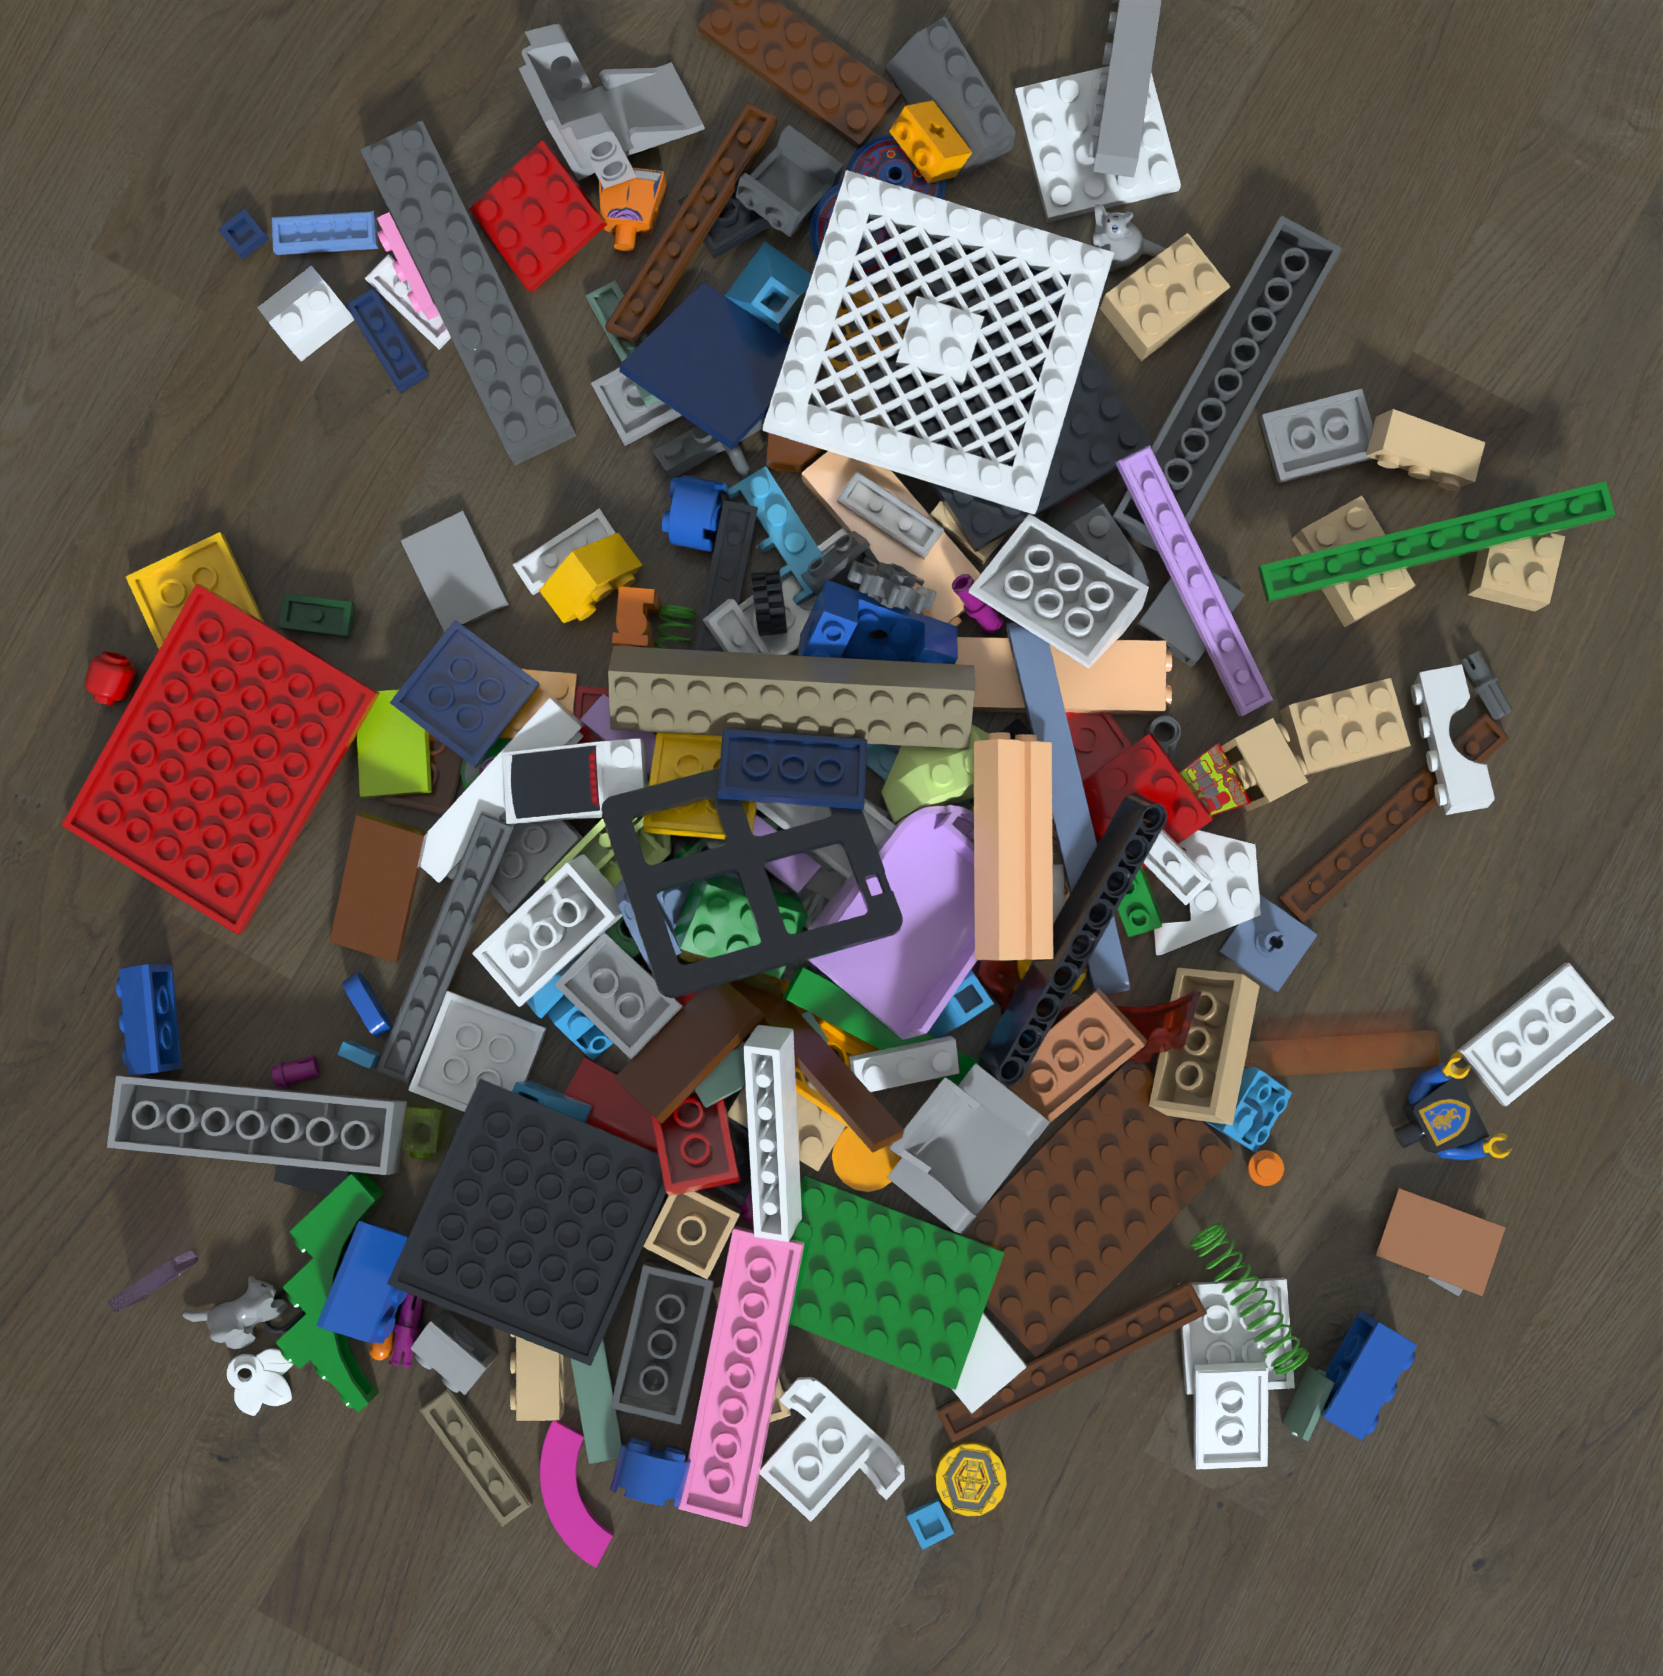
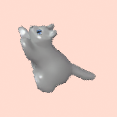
M1096 204V229L1093 235V245L1114 252L1109 272L1132 265L1142 254L1156 257L1166 249L1143 238L1141 231L1130 222L1133 218L1132 212L1110 214L1102 204Z
M249 1276L247 1292L240 1298L219 1304L213 1309L186 1310L183 1313V1317L192 1322L206 1321L207 1328L211 1332V1340L218 1343H226L229 1348L240 1349L249 1346L255 1340L253 1327L256 1323L276 1318L287 1308L288 1303L284 1299L274 1300L276 1289L273 1285Z

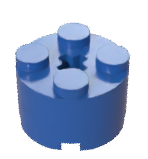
M683 475L681 478L674 477L669 490L670 498L673 499L670 511H665L662 531L669 533V540L672 545L714 552L712 543L716 542L723 506L722 495L728 496L727 484Z
M630 1437L629 1444H621L610 1490L616 1493L618 1486L626 1489L625 1497L665 1506L666 1499H674L673 1507H679L691 1461L685 1458L686 1450L670 1445H665L664 1451L650 1448L651 1441L638 1437Z

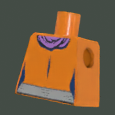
M633 168L637 178L605 189L599 181L600 214L608 224L604 227V230L615 232L614 248L627 252L633 251L636 235L651 236L653 234L667 190L664 171Z

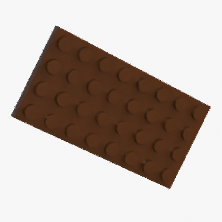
M1128 1059L1002 1185L976 1214V1219L963 1234L966 1237L1005 1251L986 1307L1036 1358L1236 1155L1202 1121L1167 1116L1150 1107L1149 1103L1155 1074L1140 1059Z

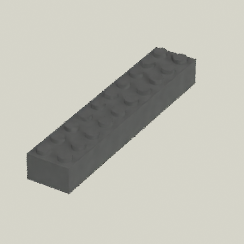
M423 121L361 149L364 160L501 442L514 465L516 466L576 437V433Z
M1282 215L1270 233L1151 447L1188 525L1342 250V247ZM1127 490L1112 518L1123 534L1159 553L1129 490Z

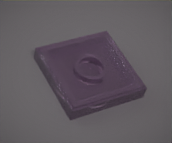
M193 1251L170 1259L107 1302L114 1312L130 1307L196 1265L199 1260Z

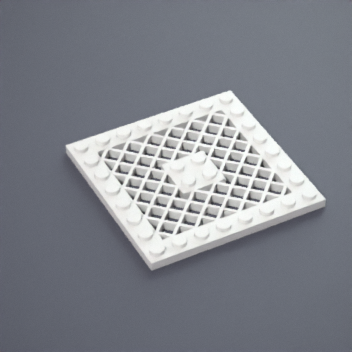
M846 170L763 424V431L1035 514L1114 252ZM869 218L874 219L873 221L867 223ZM885 226L891 239L877 245L871 233ZM895 226L906 229L908 231L899 234ZM918 237L925 249L910 255L904 243ZM929 237L942 241L933 245ZM862 238H864L869 250L857 255ZM896 247L903 260L889 266L883 253ZM952 247L958 260L944 266L938 253ZM962 247L974 250V252L966 255ZM930 257L936 270L922 276L916 264ZM985 257L992 270L978 276L971 263ZM996 257L1009 262L1000 266ZM875 258L881 270L867 277L860 264ZM908 268L915 281L900 287L894 275ZM963 268L970 281L956 287L950 274ZM1019 268L1025 281L1012 287L1005 274ZM1029 268H1033L1042 272L1033 276ZM853 269L859 281L847 287ZM997 278L1004 291L990 297L983 284ZM1052 278L1059 291L1045 297L1039 284ZM1063 278L1069 280V281H1068V285H1066V283H1065V281L1063 280ZM887 279L893 291L879 298L872 285ZM942 279L948 291L934 297L928 285ZM1030 288L1037 302L1024 308L1017 294ZM920 289L924 298L917 296L912 308L906 295ZM975 289L982 302L968 308L961 295ZM865 290L871 302L857 309L850 296ZM1009 299L1015 313L1002 318L995 305ZM1063 299L1057 318L1051 304ZM843 300L849 313L837 318ZM898 300L905 313L890 319L884 306ZM954 300L958 308L945 305L944 303ZM1042 309L1049 323L1036 329L1029 315ZM987 310L994 323L981 329L984 316L978 314ZM877 311L883 323L868 330L862 317ZM1020 320L1027 334L1014 340L1007 326ZM854 321L861 334L846 341L840 328ZM908 322L902 340L896 327ZM888 331L895 345L880 351L873 338ZM999 331L1006 344L992 351L985 337ZM1053 331L1047 349L1041 336ZM833 332L839 345L826 351ZM1032 341L1039 355L1026 361L1019 347ZM866 342L873 355L858 362L851 349ZM977 342L984 355L971 361ZM1011 352L1018 365L1004 372L997 358ZM844 353L851 366L836 373L829 360ZM899 353L896 366L903 368L892 373L885 359ZM1044 362L1039 380L1037 381L1031 368ZM878 363L885 377L870 384L863 370ZM989 363L996 376L982 383L975 369ZM821 365H823L829 377L816 383ZM1023 373L1030 387L1016 393L1009 379ZM856 374L863 388L847 394L841 381ZM912 374L918 388L904 394L897 380ZM922 374L935 377L936 379L926 383ZM968 374L974 387L960 394L955 384L963 386ZM945 384L953 398L938 405L931 391ZM1001 384L1008 398L994 404L987 390ZM834 385L840 399L825 405L819 392ZM890 385L897 398L882 405L875 391ZM1034 394L1029 413H1027L1021 400ZM923 395L931 409L916 416L909 402ZM979 395L986 409L972 415L965 401ZM811 396L817 406L809 404ZM868 396L875 409L860 416L853 402ZM1013 405L1020 419L1006 426L999 411ZM902 406L909 420L893 426L887 413ZM958 406L964 420L950 426L943 412ZM843 407H846L850 416H846L835 411ZM991 416L998 430L984 437L977 422ZM880 417L885 427L869 422ZM936 417L942 431L928 437L921 423ZM913 427L918 437L902 432ZM969 427L977 441L962 448L955 433ZM1024 427L1018 446L1011 433ZM1003 437L1010 452L996 458L989 444ZM947 438L952 448L937 444V442ZM981 448L986 458L970 453ZM1014 459L1013 466L1005 465V463Z

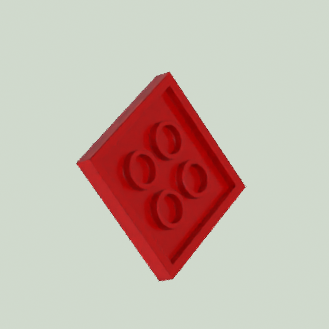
M544 140L537 144L469 208L522 284L531 292L539 288L608 225L550 144Z
M1152 732L1082 782L1094 834L1098 842H1100L1121 802L1131 793L1142 794L1165 807L1167 820L1163 830L1177 844L1214 819Z

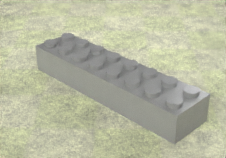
M116 1076L107 1148L390 1175L399 1173L407 1101L145 1076Z

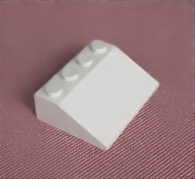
M1029 514L970 587L969 593L1085 667L1090 668L1125 632L1141 611L1149 587Z

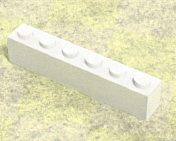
M554 697L549 698L428 831L420 867L439 883L446 876L452 880L457 872L480 813L484 811L506 820L502 752L577 744L583 737L579 732L584 726L581 721Z
M758 1025L744 1044L754 1237L789 1242L802 1219L793 1029Z

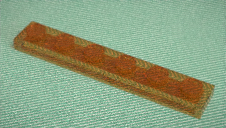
M1438 1030L1249 1041L1243 1070L1255 1066L1268 1076L1437 1066L1440 1064Z

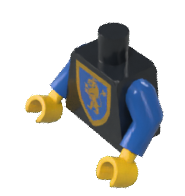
M1456 1052L1452 1054L1447 1065L1441 1063L1418 1076L1408 1093L1409 1101L1403 1105V1110L1409 1122L1393 1130L1402 1148L1420 1141L1425 1151L1436 1153L1440 1158L1456 1160L1488 1157L1489 1154L1496 1158H1504L1511 1152L1512 1149L1500 1150L1495 1144L1496 1141L1507 1139L1508 1136L1504 1133L1496 1134L1489 1142L1485 1140L1490 1135L1461 1081V1078L1468 1075L1471 1065H1467L1465 1068H1457L1454 1065V1062L1462 1058V1053Z

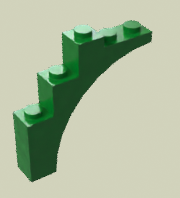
M353 1172L289 1231L293 1235L294 1243L299 1250L305 1254H310L313 1259L283 1286V1289L288 1293L287 1297L291 1304L298 1309H302L306 1315L287 1331L276 1344L281 1348L280 1352L284 1359L291 1364H295L299 1369L311 1360L315 1365L316 1373L323 1380L330 1381L339 1391L338 1394L341 1401L359 1413L378 1392L363 1373L350 1347L348 1336L316 1326L358 1221H364L367 1214L385 1195L384 1191L367 1173Z

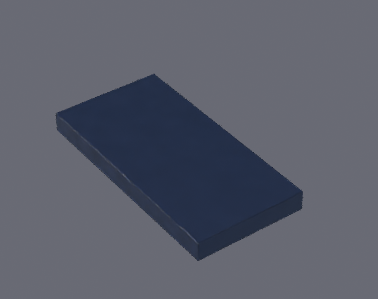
M723 728L717 798L864 810L867 739Z

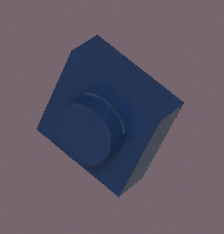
M245 208L218 228V231L242 260L269 240Z

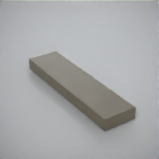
M447 1388L420 1409V1412L502 1527L532 1505L533 1501L455 1392Z

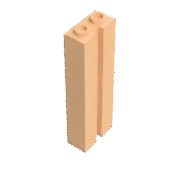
M827 451L803 471L802 482L838 524L845 528L848 534L855 531L867 539L870 543V550L879 562L886 564L894 563L903 567L911 574L916 575L917 578L923 579V587L937 592L930 610L922 608L921 614L957 627L962 623L959 616L965 612L963 608L964 603L953 591L952 583L954 579L962 574H969L975 582L981 574L945 532L942 533L925 560H923L837 503L838 497L855 472L858 471L935 522L891 470Z
M957 637L958 659L955 664L974 665L975 696L973 712L1026 713L1009 638ZM1116 640L1090 668L1085 667L1050 644L1065 712L1161 715L1166 711V706L1171 705L1172 688L1171 685H1166V672H1170L1172 668V652L1166 651V641Z
M989 733L988 740L974 741L975 960L1053 959L1052 742L1037 741V735H1015V740H1011L1010 733Z

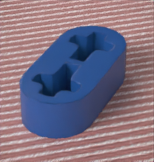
M357 972L342 982L349 999L374 1037L378 1038L393 1028L389 1016L361 973Z

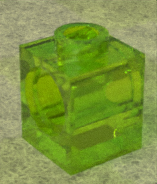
M416 1105L405 1107L401 1150L410 1151V1157L431 1159L432 1153L440 1152L442 1150L446 1109ZM419 1123H425L431 1129V1137L428 1142L420 1141L416 1136V1127Z

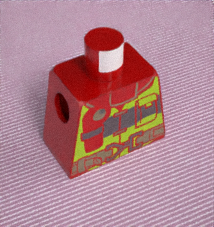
M1219 743L1206 750L1180 771L1212 816L1242 807L1251 802Z

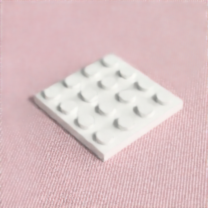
M1109 66L1015 88L1014 97L1047 223L1094 212L1096 204H1102L1107 209L1180 190L1181 183L1152 73L1139 159L1134 177L1093 172L1095 158L1088 157L1092 135L1098 136L1099 127L1093 126L1096 104L1103 105L1104 96L1098 95L1101 73L1108 74Z

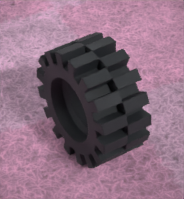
M780 570L751 573L759 636L787 633Z

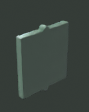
M1307 1365L1282 1421L1291 1429L1290 1434L1299 1436L1308 1442L1334 1386V1382L1326 1377L1325 1371L1316 1370Z

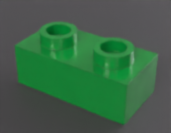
M1143 865L1118 907V912L1128 938L1161 928L1163 923V917Z

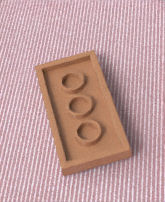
M1097 988L1051 1026L1023 1078L1017 1084L1005 1087L1051 1122L1143 1048L1147 1040L1107 996Z

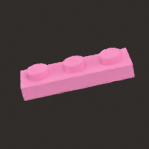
M390 212L378 217L377 220L382 228L381 231L377 232L378 237L386 252L393 250L397 261L392 263L393 268L401 282L408 281L412 291L406 294L415 312L417 313L422 310L428 320L440 316Z

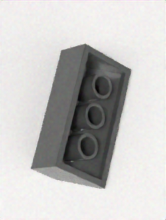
M946 16L917 32L885 66L887 73L896 88L901 92V96L907 105L933 100L972 151V154L957 176L951 178L953 182L960 180L1013 149L1016 131Z

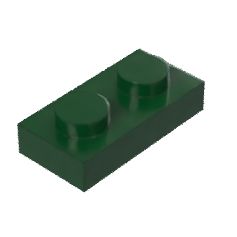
M283 593L278 627L282 630L351 638L355 604L349 601Z

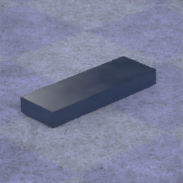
M375 287L345 304L400 393L429 376Z

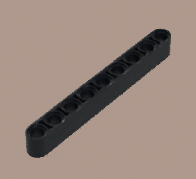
M1131 793L1121 802L1053 924V959H1037L1032 961L980 1056L981 1068L1004 1086H1013L1023 1078L1167 820V812L1165 807L1139 793Z

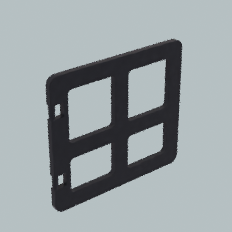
M720 768L610 796L602 804L603 821L658 991L665 997L675 998L886 938L895 935L901 929L903 916L894 892L889 885L883 863L861 809L829 807L831 816L828 818L763 836H755L749 826L741 800L717 798ZM707 799L713 802L727 842L724 846L656 865H649L645 862L632 823L635 818ZM842 845L867 913L801 933H788L764 865L768 862L826 846ZM728 873L737 874L761 942L755 946L688 965L680 964L665 924L657 894ZM877 877L883 893L871 896L866 880Z

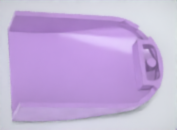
M955 805L929 806L908 815L876 847L889 885L894 892L903 916L900 931L886 938L809 959L811 963L902 1040L927 1034L977 961L975 960L974 812ZM853 873L832 897L808 930L867 913ZM877 877L866 880L871 896L883 893Z

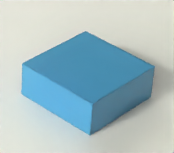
M344 1041L337 1055L372 1069L377 1067L382 1054L354 1041Z
M938 1497L906 1513V1517L922 1550L954 1534L953 1527Z

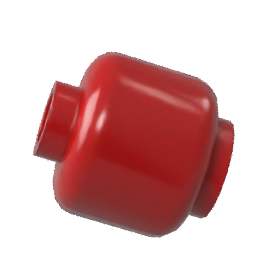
M103 651L101 655L95 656L90 660L84 686L88 692L94 695V701L105 705H115L116 701L126 700L130 697L136 677V669L130 664L129 657L115 652Z

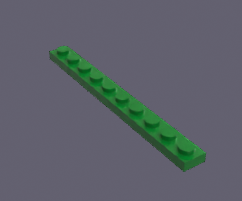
M1604 481L1260 565L1258 572L1266 602L1610 519L1615 516V511L1607 482Z

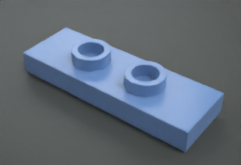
M374 211L272 217L273 251L276 255L378 249L377 215Z

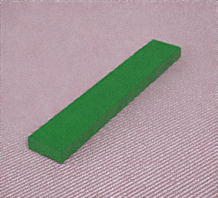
M799 966L783 995V998L880 1050L936 1039L929 1034H923L902 1040L840 986L802 966ZM957 1050L959 1073L935 1079L942 1081L946 1077L958 1086L975 1063L978 1064L979 1061Z

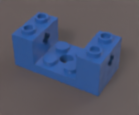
M826 579L800 633L798 656L955 664L958 659L957 626L921 613L917 614L907 608L886 607L865 593ZM879 629L885 631L888 635L882 639H875L869 633Z

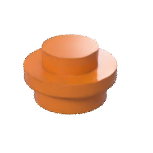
M1260 1150L1249 1159L1248 1173L1257 1184L1271 1186L1282 1178L1284 1164L1276 1153L1269 1150Z

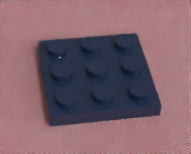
M454 620L390 701V704L477 768L541 685L457 620Z

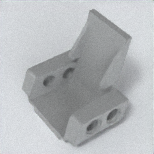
M560 24L525 31L531 45L522 50V56L526 65L519 68L520 73L544 123L578 181L596 173L605 189L637 178L627 156L705 129L672 62L656 68L602 70L599 73V78L603 86L593 89Z
M975 1063L958 1086L945 1077L906 1126L903 1138L892 1144L889 1149L902 1158L887 1178L948 1227L963 1235L976 1219V1214L985 1206L1050 1122Z

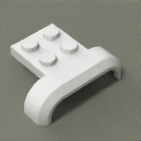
M798 1377L779 1398L788 1409L793 1408L805 1418L764 1462L759 1474L810 1522L859 1468L869 1477L875 1485L876 1491L886 1500L905 1480L904 1463L897 1453L817 1379L813 1377Z

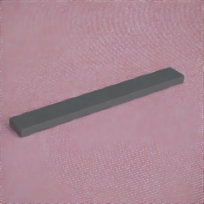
M484 811L480 813L375 1071L407 1084L410 1082L515 824H506V820Z

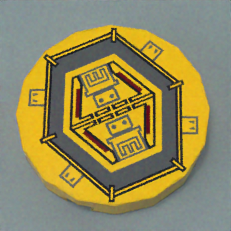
M976 1441L960 1442L954 1445L953 1448L945 1452L939 1459L935 1471L936 1488L943 1503L953 1512L964 1516H980L993 1510L1003 1498L1007 1486L1006 1470L1000 1457L988 1445Z

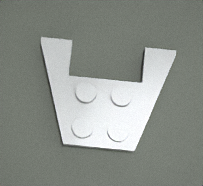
M1200 830L1178 844L1182 849L1186 850V853L1213 880L1189 902L1191 921L1162 923L1161 928L1154 930L1156 955H1163L1261 915L1255 844Z

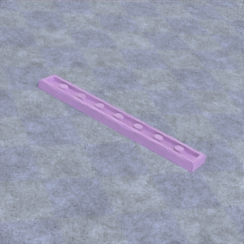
M1150 445L1116 462L1122 478L1238 716H1244L1272 701L1271 694Z
M603 694L580 719L581 723L603 741L639 738L644 741L647 776L650 778L656 735L646 731L610 730L609 698ZM756 815L753 833L755 836L777 832ZM801 853L768 862L764 865V868L799 896L819 873L821 865L807 854Z

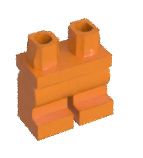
M619 586L616 627L619 633L613 632L612 644L614 646L654 648L655 644L651 640L653 637V627L650 623V612L659 613V606H661V599L655 589Z

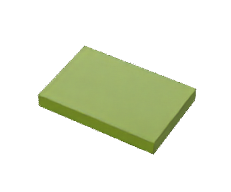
M400 689L377 691L380 694L357 733L359 790L361 798L432 792L429 732L390 704V701Z

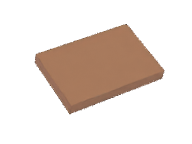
M1399 1188L1376 1256L1483 1296L1506 1227Z

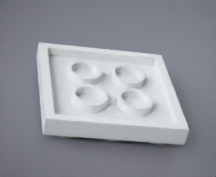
M447 991L408 1091L463 1112L479 1078L513 1091L516 1082L528 1080L547 1028L452 991Z
M1284 1277L1259 1279L1256 1288H1265L1267 1290L1265 1300H1273L1276 1303L1273 1312H1280L1284 1315L1281 1325H1290L1287 1279ZM1255 1279L1243 1281L1225 1294L1222 1293V1290L1237 1280L1191 1283L1207 1314L1180 1327L1184 1385L1187 1395L1194 1394V1365L1266 1362L1268 1366V1390L1295 1388L1293 1370L1283 1375H1277L1273 1370L1274 1367H1271L1272 1361L1282 1354L1292 1351L1291 1340L1285 1341L1270 1354H1262L1266 1347L1283 1339L1289 1329L1287 1327L1279 1328L1263 1341L1254 1342L1259 1334L1275 1327L1281 1317L1279 1315L1268 1317L1254 1329L1246 1330L1247 1325L1252 1321L1266 1315L1272 1308V1304H1262L1247 1316L1238 1318V1314L1241 1311L1258 1303L1263 1297L1264 1292L1251 1293L1240 1303L1234 1306L1230 1305L1234 1298L1249 1291L1254 1286ZM1293 1359L1289 1360V1361H1288L1287 1363H1285L1282 1367H1284V1366L1290 1364L1291 1362H1293Z

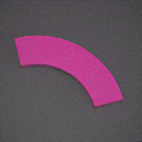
M553 1420L544 1441L540 1460V1483L544 1504L552 1524L563 1541L581 1559L596 1568L614 1532L605 1527L592 1514L585 1501L582 1500L579 1491L577 1463L584 1434L560 1420Z

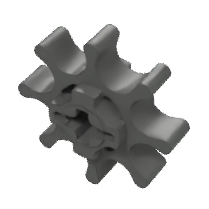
M864 558L862 563L853 561L847 576L848 580L860 584L858 591L866 593L867 596L874 598L881 605L905 609L906 606L917 614L921 613L922 608L930 610L937 594L936 591L923 587V579L917 578L916 575L911 574L903 567L894 563L886 564L879 562L877 565L868 558Z

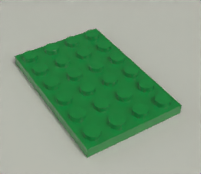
M804 1175L800 1185L802 1219L791 1239L805 1242L789 1324L956 1390L1005 1251L811 1176Z

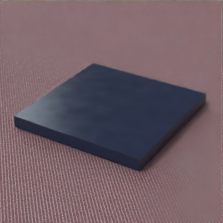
M703 282L620 364L619 372L732 450L768 412L790 341Z

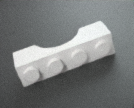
M1462 664L1419 672L1414 685H1411V696L1414 705H1419L1422 718H1419V730L1423 739L1427 738L1430 751L1426 753L1430 772L1435 771L1438 784L1434 786L1437 804L1439 806L1443 805L1445 815L1488 808L1495 800L1487 765L1475 763L1463 757L1453 746L1449 735L1451 717L1464 708L1470 699Z

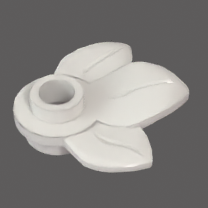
M268 1348L256 1356L241 1354L233 1358L229 1363L227 1379L235 1388L234 1401L243 1412L254 1416L259 1411L262 1403L278 1406L292 1399L290 1386L282 1375L293 1364L284 1359L279 1349ZM242 1368H248L252 1371V1375L248 1378H242L238 1372Z

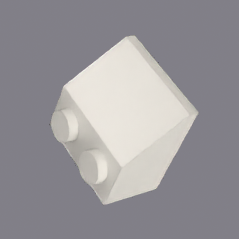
M312 266L258 307L269 324L300 361H303L354 321L347 308Z

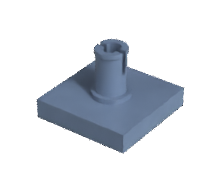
M1259 894L1261 915L1235 925L1217 952L1274 992H1278L1318 934Z

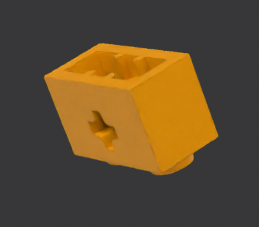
M933 100L905 106L889 131L928 183L956 177L972 154L970 148Z

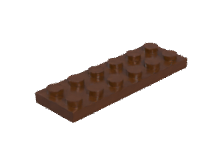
M717 0L698 24V31L857 149L868 141L901 98V92L777 0Z

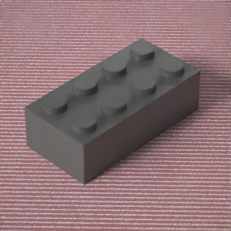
M651 1259L646 1260L640 1276L610 1408L681 1425L713 1292L715 1274H710L707 1280L681 1266Z

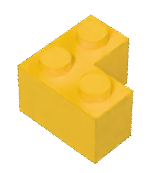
M615 533L571 551L539 591L563 623L576 618L582 621L595 612L596 608L594 605L596 602L607 597L615 589L619 591V586L630 587L636 580L634 575L643 565L621 535Z

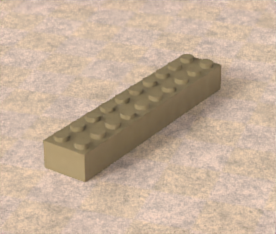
M613 646L608 669L610 730L722 736L723 728L867 739V744L969 749L975 696L974 665Z

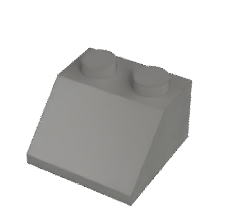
M444 1310L428 1323L410 1348L416 1353L414 1357L418 1363L426 1369H435L443 1376L442 1382L450 1390L456 1393L461 1391L464 1395L474 1386L499 1355L452 1314Z

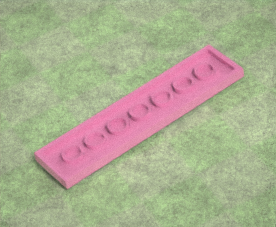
M738 1226L733 1228L688 1460L691 1463L681 1504L678 1508L680 1510L747 1527L750 1523L805 1242L792 1239L786 1242L754 1237V1230Z

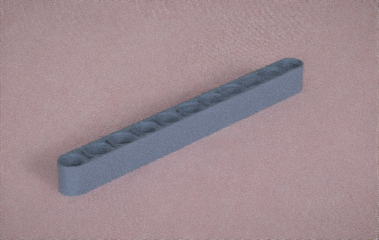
M1016 622L1006 624L1031 735H1037V741L1052 742V823L1070 894L1095 851L1097 843L1050 644ZM1114 916L1086 965L1092 990L1094 991L1099 988L1105 995L1130 990L1129 978Z

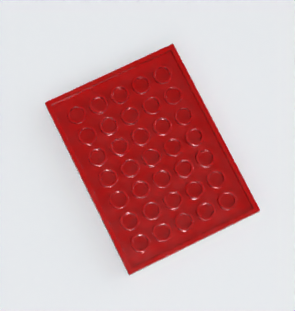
M196 584L61 826L235 934H242L380 693L202 584Z

